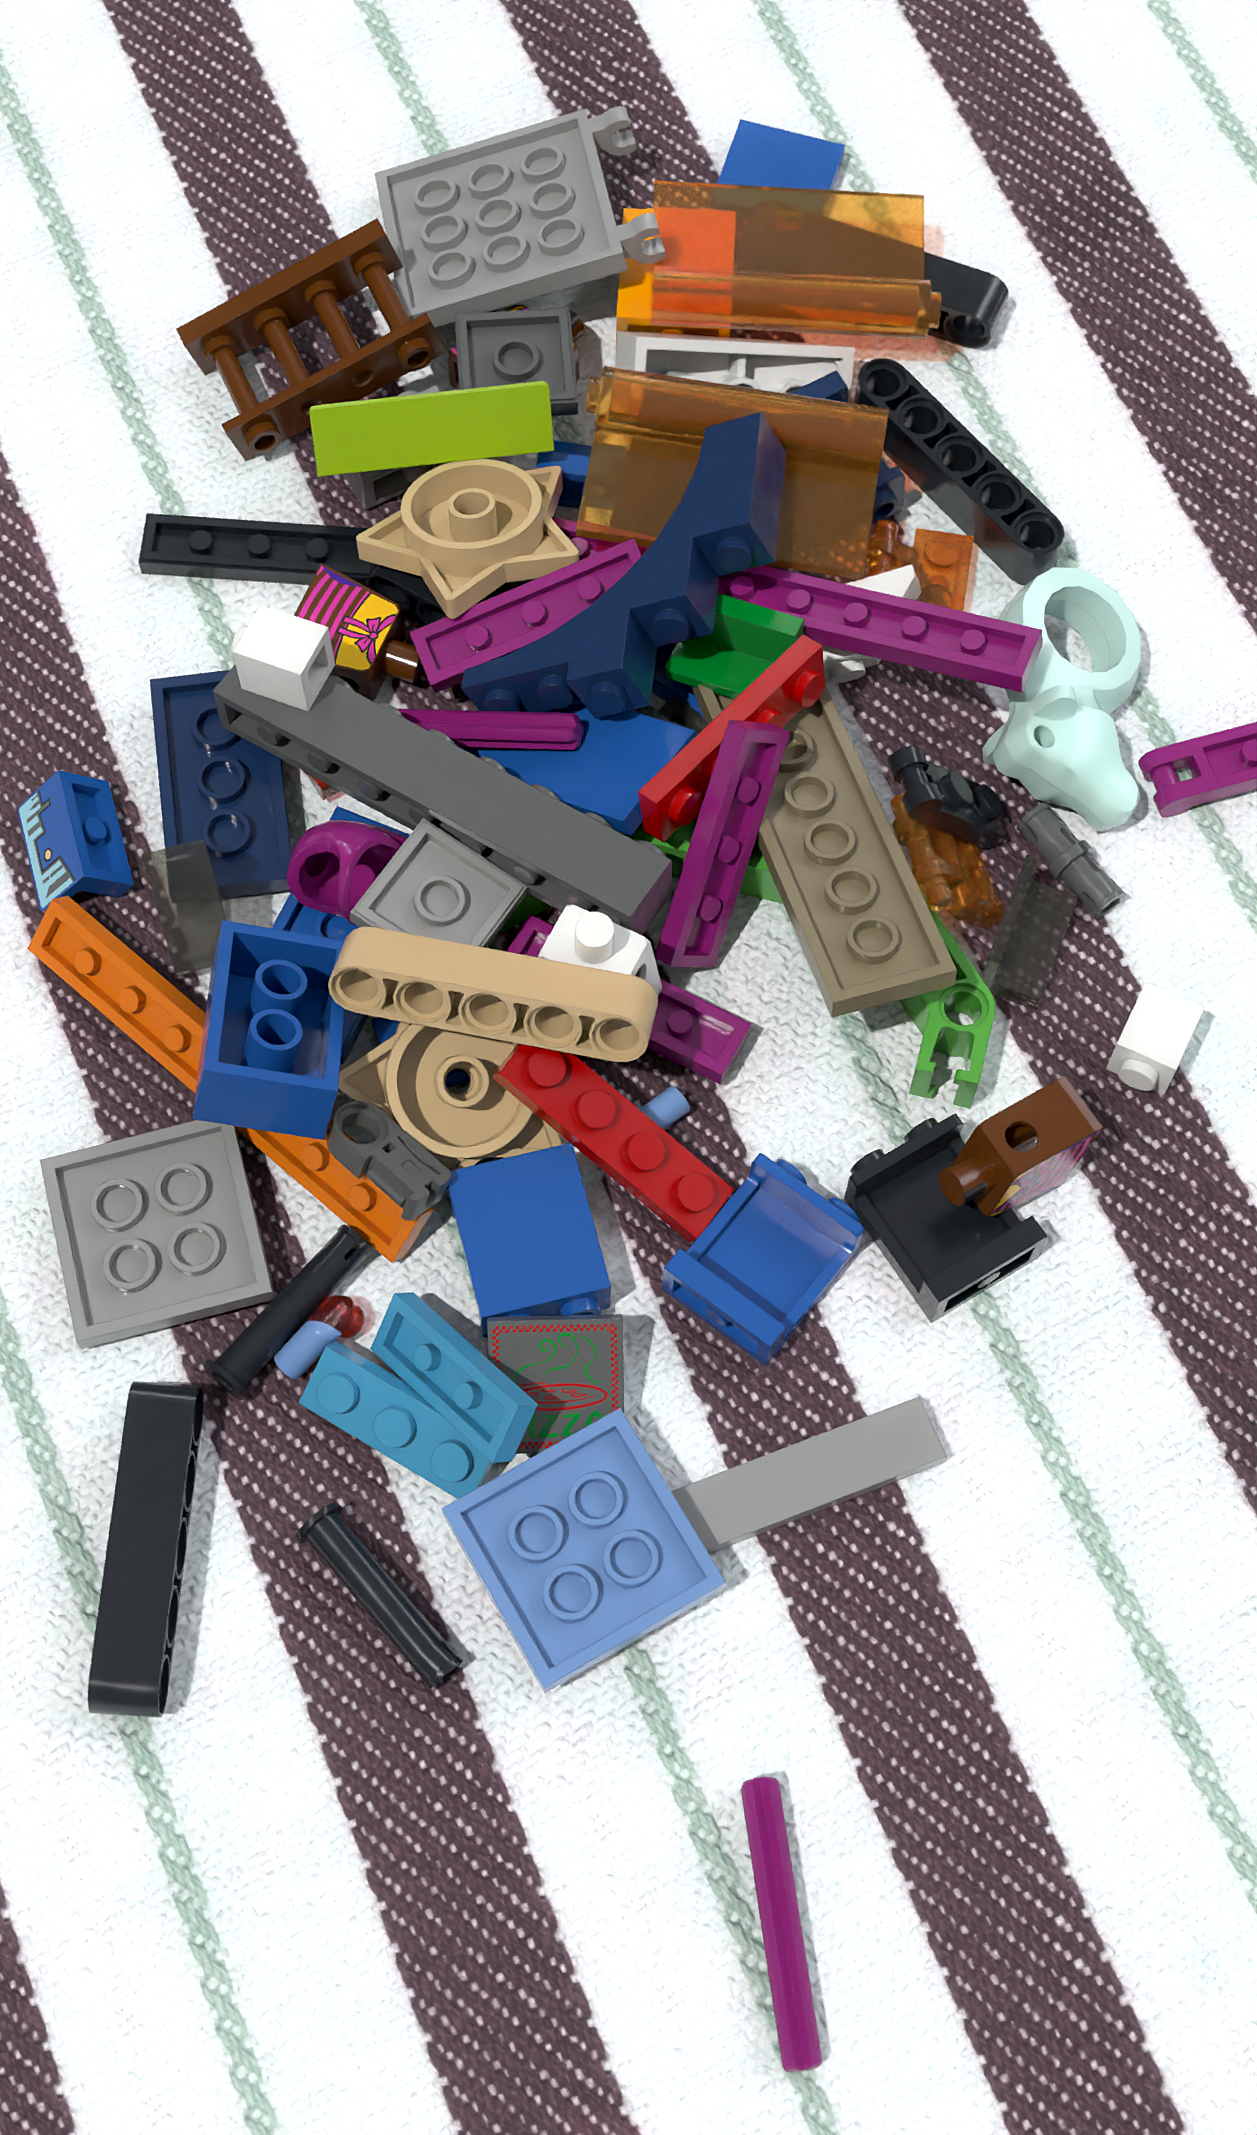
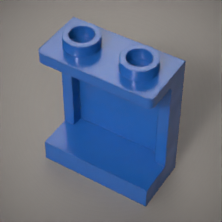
M572 1143L450 1171L451 1178L447 1186V1196L453 1219L456 1221L484 1338H488V1317L601 1315V1310L611 1306V1284Z
M759 1153L751 1163L750 1174L688 1251L685 1252L679 1249L666 1264L663 1270L662 1290L764 1366H767L859 1251L865 1229L859 1223L857 1214L846 1203L835 1197H829L826 1200L807 1186L805 1177L793 1165L781 1159H777L774 1162L764 1154Z

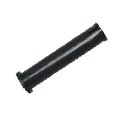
M341 1225L337 1229V1233L216 1361L207 1359L204 1362L203 1367L207 1373L226 1392L240 1401L247 1396L244 1388L354 1270L373 1254L367 1242H363L361 1245L357 1244L362 1237L349 1226Z
M333 1502L326 1505L302 1525L295 1536L300 1544L308 1542L423 1679L429 1691L436 1690L455 1675L465 1661L452 1650L339 1515L342 1511L340 1504Z

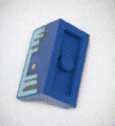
M58 770L19 805L18 817L41 911L47 910L52 899L64 896L71 898L79 890L120 898L134 886L109 781Z

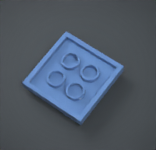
M621 1408L442 1508L446 1522L544 1693L549 1692L725 1589L726 1581Z

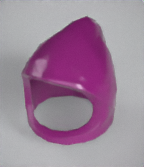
M331 820L315 825L300 837L292 851L287 866V885L299 903L317 911L343 917L352 925H356L350 921L351 910L403 845L407 837L385 827L360 821Z

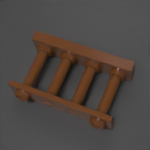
M378 218L176 329L184 347L204 375L218 369L239 413L238 416L221 425L245 461L257 455L271 452L281 442L311 427L309 410L312 406L358 401L410 372L425 368L433 359L447 352L427 313L411 320L388 275L399 270L403 265ZM368 287L391 332L360 348L338 302ZM318 314L340 360L310 376L287 330ZM268 342L289 388L259 404L238 357Z

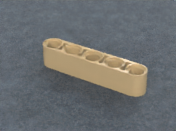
M360 927L346 936L328 982L329 993L334 1001L344 1009L355 1013L614 1062H629L638 1059L644 1054L658 1006L657 993L652 985L644 979L633 975L377 927Z

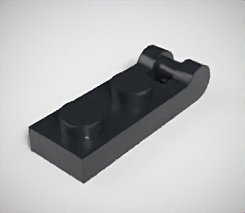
M907 746L889 756L887 765L894 781L902 784L906 792L902 797V802L909 818L986 850L993 848L1008 838L999 818L1003 815L1002 805L997 795L988 785L978 784L961 776L957 771H949L927 761L920 746Z

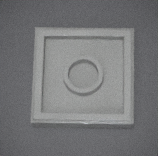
M423 818L351 910L350 921L359 927H377L487 948L526 896L528 887Z

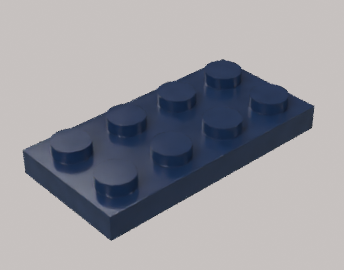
M230 670L150 679L168 888L172 904L290 890L287 885L286 875L292 850L282 760L221 726L212 691Z

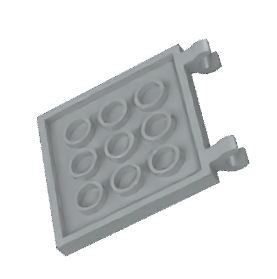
M613 107L603 114L589 119L586 109H582L376 172L375 179L385 232L403 265L402 268L393 272L396 290L410 319L413 320L427 313L436 329L445 324L455 322L454 314L493 312L505 306L535 297L547 296L562 289L592 280H600L609 275L626 271L628 267L625 258H633L644 264H652L664 259L666 253L661 237L644 240L660 234L654 213L642 214L630 222L616 225L597 150H604L615 156H623L637 149L632 130L614 133L619 129L631 126L626 107Z

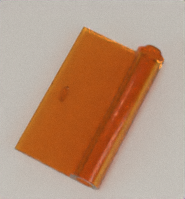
M654 181L653 213L656 216L660 234L652 236V239L656 237L662 238L666 257L659 262L652 263L651 325L926 339L928 328H938L941 313V293L931 292L930 280H924V195Z
M604 366L601 378L590 377L587 392L586 413L596 414V423L576 526V536L618 543L634 538L638 546L650 547L682 500L698 464L706 427L762 412L786 451L776 559L774 563L766 565L863 580L889 409Z

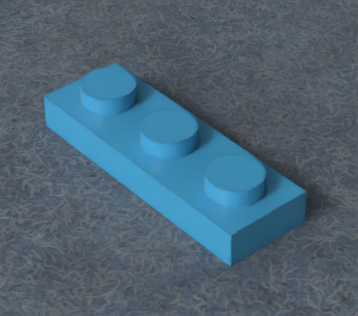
M414 1292L394 1293L370 1349L492 1463L512 1461L538 1404Z
M337 1341L325 1347L299 1400V1404L457 1499L485 1484L495 1463H492L406 1382Z

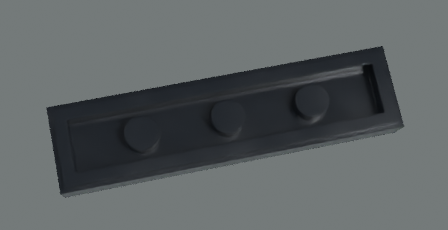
M146 513L138 562L141 574L310 585L320 564H323L368 587L366 582L367 576L377 565L359 559L356 536L369 528Z

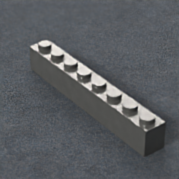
M236 665L232 667L212 691L223 728L411 830H414L420 821L425 818L528 887V894L563 912L566 905H575L589 912H601L607 915L613 923L642 935L672 895V860L668 859L655 845L647 841L636 842L615 831L599 815L591 812L583 814L561 802L548 788L539 784L531 786L508 774L505 768L497 761L484 756L478 758L457 747L441 731L435 729L427 731L405 719L392 705L385 702L377 704L363 697L337 676H328L309 711L241 689Z

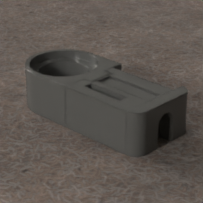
M353 1101L340 1106L335 1112L327 1136V1146L330 1153L355 1177L360 1179L366 1175L398 1206L404 1209L401 1215L402 1219L414 1220L443 1198L451 1178L450 1170L404 1131L383 1110L367 1102ZM350 1125L362 1126L368 1129L376 1140L368 1144L356 1143L350 1140L342 1129Z

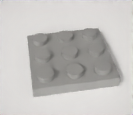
M195 1120L40 1160L75 1339L81 1349L251 1306L275 1298L236 1126Z

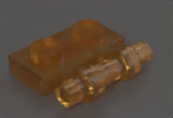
M890 520L878 521L875 524L874 536L866 543L864 561L869 566L867 577L913 565L922 591L916 601L963 611L974 536L916 528L913 547L900 545L897 541L898 525Z
M905 793L895 796L890 801V806L895 816L892 828L898 843L901 846L907 847L914 866L911 869L921 893L925 895L930 910L941 911L946 909L952 916L962 918L983 928L1003 918L1004 913L978 847L912 820L908 817L902 802V797Z

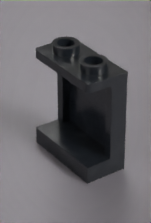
M956 1113L939 1123L935 1118H929L919 1123L905 1135L903 1139L905 1143L887 1154L882 1149H878L865 1155L851 1168L850 1172L852 1175L849 1177L844 1200L857 1214L865 1230L931 1323L1038 1259L1048 1237L1033 1215L1021 1222L1013 1209H1009L994 1217H989L981 1212L974 1200L961 1206H956L946 1198L940 1186L939 1174L943 1169L953 1164L965 1145L960 1135L964 1123Z

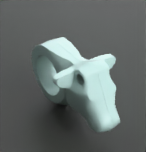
M1054 567L1037 576L1019 590L997 618L998 620L1042 629L1043 646L1023 693L1005 689L1009 698L1010 713L1008 721L988 739L982 748L983 762L989 765L996 764L999 772L1016 778L1030 792L1034 799L1072 808L1095 831L1104 832L1126 823L1140 801L1138 786L1134 778L1123 766L1114 719L1108 714L1115 711L1132 694L1138 677L1142 639L1134 615L1115 590L1094 575L1079 568ZM1044 615H1050L1065 621L1080 634L1089 647L1094 663L1093 672L1075 667L1058 653L1049 640L1044 624Z

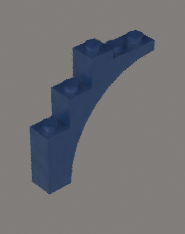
M762 412L706 427L698 464L681 502L651 546L630 570L594 603L548 635L506 656L464 669L461 689L479 711L547 712L583 703L594 718H600L650 706L657 647L713 634L719 577L775 562L786 451Z

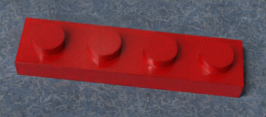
M802 635L638 791L644 831L664 842L680 826H686L695 819L704 800L729 720L770 723L783 729L803 707L808 708L818 700L825 687L822 645Z
M517 1044L492 1076L496 1082L568 1142L572 1143L574 1147L688 1242L697 1240L734 1190L574 1054Z

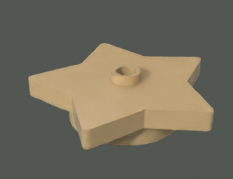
M491 459L422 465L418 479L410 485L403 496L401 510L356 536L359 559L421 576L449 619H454L506 582L537 579L579 561L578 549L552 520L563 490L561 467L549 466L522 470L515 465Z
M399 1021L395 1035L339 1071L338 1090L355 1101L367 1102L379 1107L450 1171L473 1166L484 1157L508 1158L562 1145L558 1132L492 1078L518 1043ZM453 1069L464 1070L470 1079L468 1089L461 1094H454L446 1087V1076Z

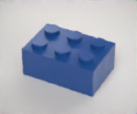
M222 920L210 974L192 1119L324 1140L338 1092L345 1011L330 995L328 982L344 941Z

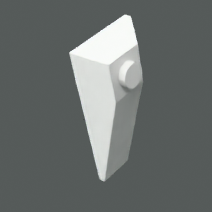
M617 331L614 394L625 453L629 455L651 373L774 401L837 370L848 386V406H850L855 347L685 334Z

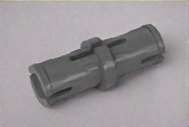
M1046 802L1033 808L1021 819L1022 822L1018 823L1016 829L1035 847L1050 866L1048 873L1056 882L1062 880L1079 898L1095 920L1108 914L1120 903V900L1124 899L1126 893L1099 866V863L1093 858L1094 849L1086 840L1079 841L1065 827Z

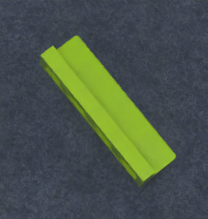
M545 381L315 405L309 410L318 477L554 451L550 391L548 383Z

